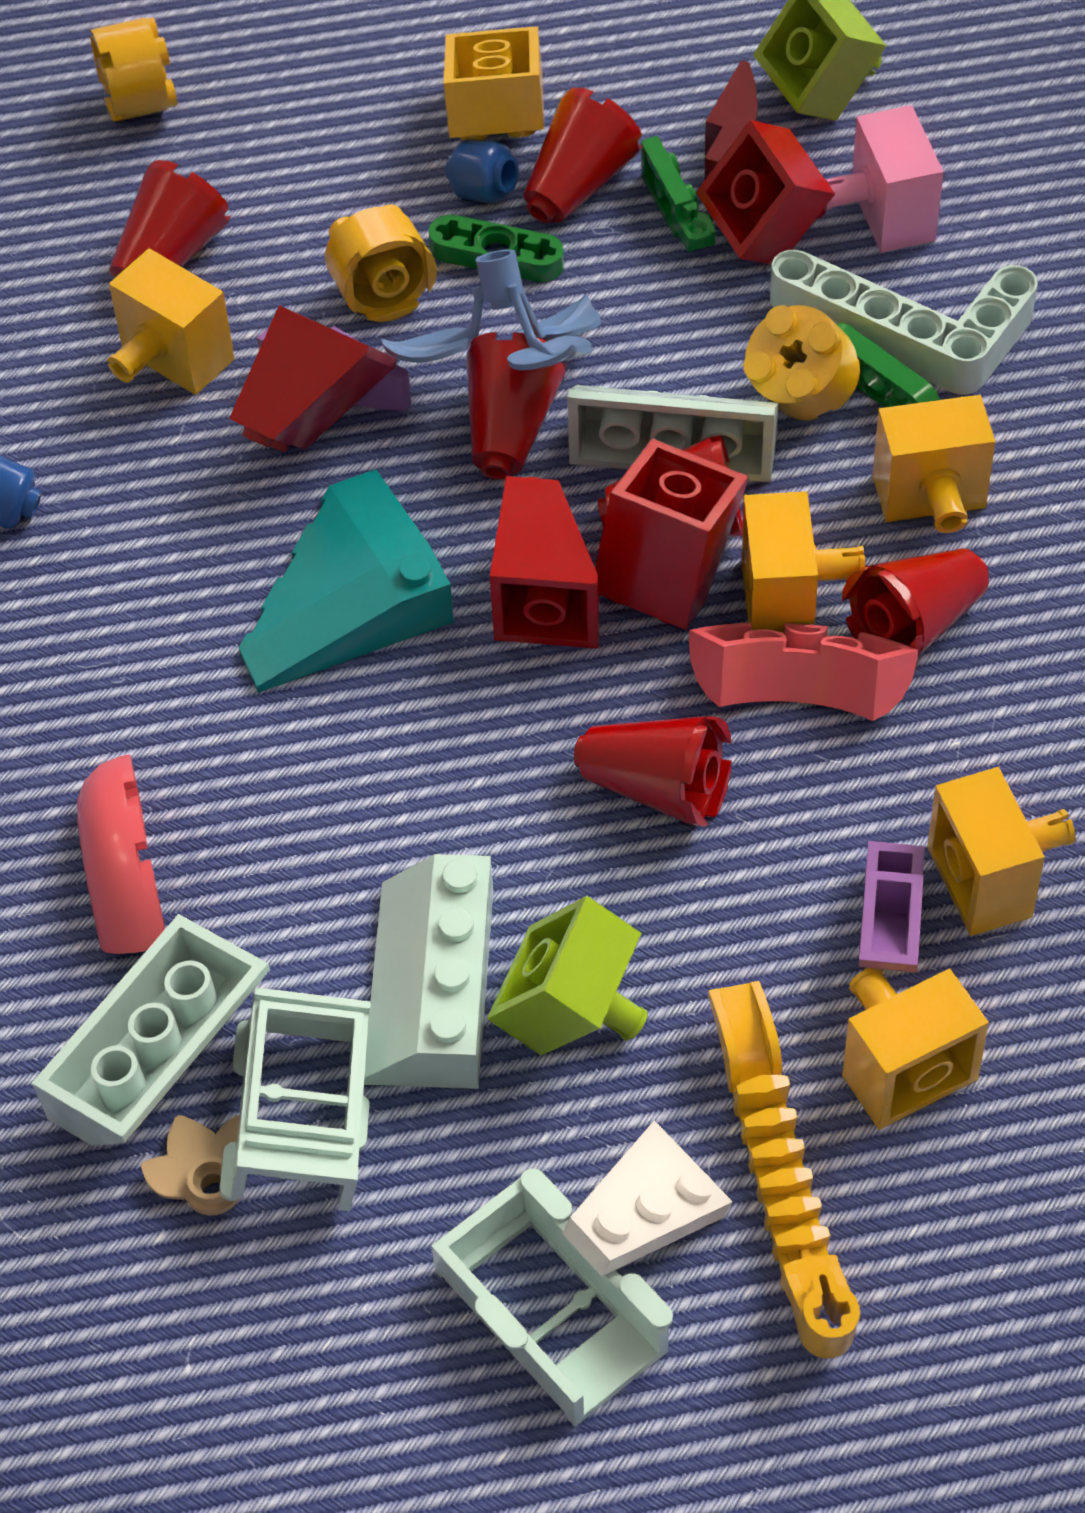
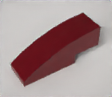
M740 61L705 121L704 181L748 121H757L756 83L749 62Z

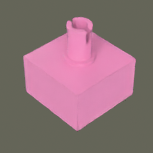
M910 105L857 116L852 174L825 179L835 192V195L824 210L858 202L881 253L936 241L943 170L913 106Z

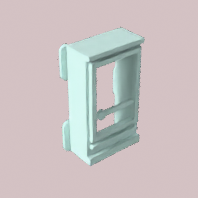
M255 987L250 1018L240 1022L236 1029L233 1070L238 1075L243 1076L237 1142L227 1144L223 1151L219 1192L225 1200L236 1201L243 1199L247 1175L253 1174L339 1184L338 1210L350 1211L358 1181L359 1151L366 1145L368 1132L369 1101L363 1096L370 1001ZM265 1032L351 1042L347 1096L284 1089L278 1084L260 1086ZM259 1096L266 1097L271 1102L285 1099L344 1106V1129L257 1119Z
M530 1168L524 1171L521 1177L431 1246L435 1273L447 1281L565 1412V1417L576 1427L668 1352L669 1326L673 1321V1312L637 1274L630 1273L622 1277L615 1270L601 1277L562 1234L569 1221L568 1219L572 1215L570 1201L540 1170ZM532 1226L587 1285L588 1289L576 1292L571 1303L532 1334L528 1335L526 1329L497 1297L484 1287L472 1271ZM597 1296L616 1318L555 1365L536 1343L579 1309L585 1310L589 1308L591 1300Z

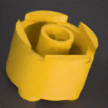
M154 17L139 18L90 30L92 34L90 42L99 83L103 84L106 95L110 94L109 97H104L113 122L161 112L178 106L173 82L171 79H167L164 67L170 65L167 46L164 38L159 37Z
M389 204L383 207L368 208L350 217L337 219L329 228L330 239L325 250L326 268L347 305L354 313H361L368 320L375 322L392 321L411 313L420 305L417 299L426 288L430 293L437 275L435 259L412 221L398 206Z
M779 305L769 310L765 319L755 328L748 341L743 363L744 373L749 378L753 387L769 402L779 403L778 410L799 420L817 419L818 415L824 414L831 409L836 411L842 407L853 394L860 375L859 360L850 338L825 313L804 305Z

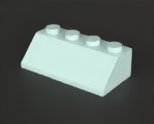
M576 385L568 391L570 464L629 469L652 438L684 450L704 439L722 434L731 462L725 465H729L731 470L749 476V481L771 483L777 439L779 403L717 398L705 395L695 396L657 391L616 389L604 386Z
M434 854L382 882L368 1021L364 1085L479 1089L493 905L491 856Z
M178 914L32 1082L47 1119L91 1146L125 1143L270 971L269 964Z

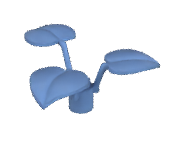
M499 250L481 255L475 260L481 286L472 288L474 305L471 324L468 328H449L398 342L387 341L381 338L383 348L391 356L399 360L412 363L431 362L457 354L471 346L469 340L479 335L484 300L490 301L491 309L495 310L514 306L522 330L518 333H524L529 348L510 354L507 358L508 365L516 370H533L550 367L565 359L580 357L592 352L591 342L575 335L597 328L601 324L599 313L592 306L589 297L584 295L583 298L566 309L538 322L523 290L515 251ZM546 337L550 340L543 343L537 338L543 339Z

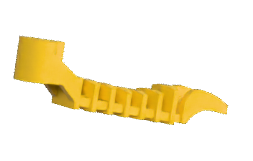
M759 981L708 990V999L723 1053L729 1093L732 1092L734 1097L733 1110L735 1117H739L741 1123L742 1144L747 1145L750 1156L748 1163L750 1173H754L756 1178L758 1202L763 1204L766 1232H770L772 1237V1255L774 1261L779 1263L782 1291H785L791 1303L799 1337L806 1350L820 1358H836L844 1354L852 1345L860 1317V1307L855 1295L850 1291L840 1268L837 1255H828L827 1248L830 1233L828 1227L820 1226L819 1223L822 1206L820 1199L811 1195L812 1171L811 1169L804 1168L802 1163L805 1152L804 1142L801 1139L795 1138L797 1114L795 1109L787 1108L790 1082L788 1076L782 1075V1056L779 1039L765 994ZM822 1302L825 1313L829 1315L830 1321L835 1324L839 1323L838 1328H830L826 1319H819Z

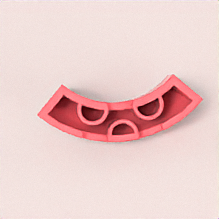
M785 622L784 632L768 629L752 630L751 623L723 624L689 630L690 661L696 680L706 696L719 707L748 702H798L844 710L872 721L888 714L904 697L913 680L918 650L902 643L863 632L858 635V639L846 636H827L828 626Z
M128 754L100 764L85 779L77 798L79 841L100 949L105 953L113 954L147 951L165 930L151 859L140 861L138 851L148 849L147 835L131 755Z

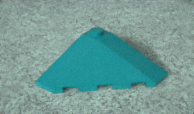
M376 469L328 486L321 499L322 507L314 522L307 524L291 553L292 561L284 576L277 578L261 607L262 615L253 632L247 633L239 646L240 656L258 693L454 623L451 584L431 546Z

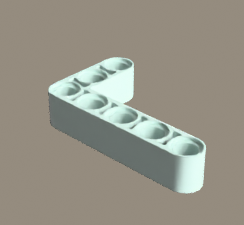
M786 250L780 252L772 261L770 303L773 308L779 305H804L816 308L825 313L835 324L844 322L852 326L928 382L952 393L965 395L977 392L985 384L1030 325L1033 318L1038 284L1037 277L1026 267L1018 265L1003 267L993 275L957 321L800 250Z

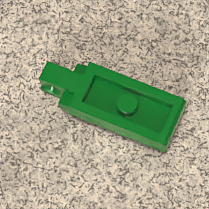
M658 136L642 140L641 177L674 238H681L688 253L703 247L714 246L715 229L711 216L698 211V200L695 190L691 184L685 185L675 154L673 152L667 153Z

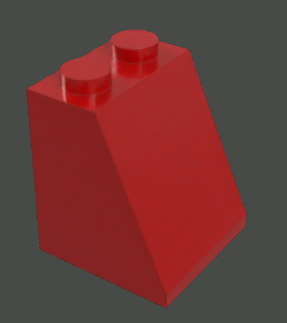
M279 305L229 419L245 426L241 435L268 448L273 447L285 453L289 445L306 450L391 372L398 359Z
M652 438L610 492L595 566L598 574L599 595L609 598L615 603L626 605L658 618L664 623L686 630L706 602L749 476Z
M506 476L489 576L494 640L598 649L600 641L598 574L559 480Z

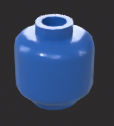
M466 139L457 145L453 153L448 157L445 172L456 196L466 201L492 204L501 202L514 190L519 177V166L507 145L499 141Z
M0 457V526L12 529L21 522L23 517L33 519L42 497V491L34 488L36 477L31 468Z

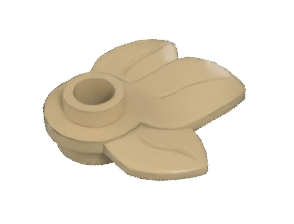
M181 1115L175 1117L167 1137V1155L149 1159L141 1164L144 1178L150 1189L163 1198L186 1200L193 1210L204 1215H218L233 1208L239 1199L228 1201L220 1195V1192L205 1194L203 1191L212 1183L220 1184L223 1151L227 1144L237 1142L239 1115L228 1120L216 1134L190 1118Z

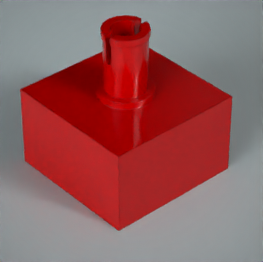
M749 120L696 191V194L740 259L772 265L775 256L780 252L792 250L813 222L825 215L827 210H824V208L834 197L835 192L790 129Z

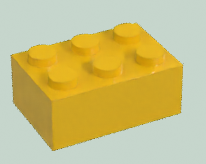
M538 26L446 34L443 84L449 138L460 137L461 140H483L490 134L507 133L511 137H527L534 134L536 130H544L543 77Z

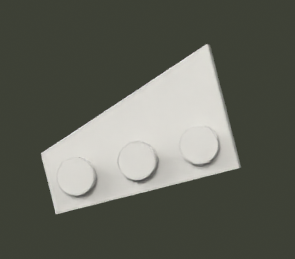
M653 1121L573 1213L562 1234L602 1277L724 1218L732 1201L678 1144Z

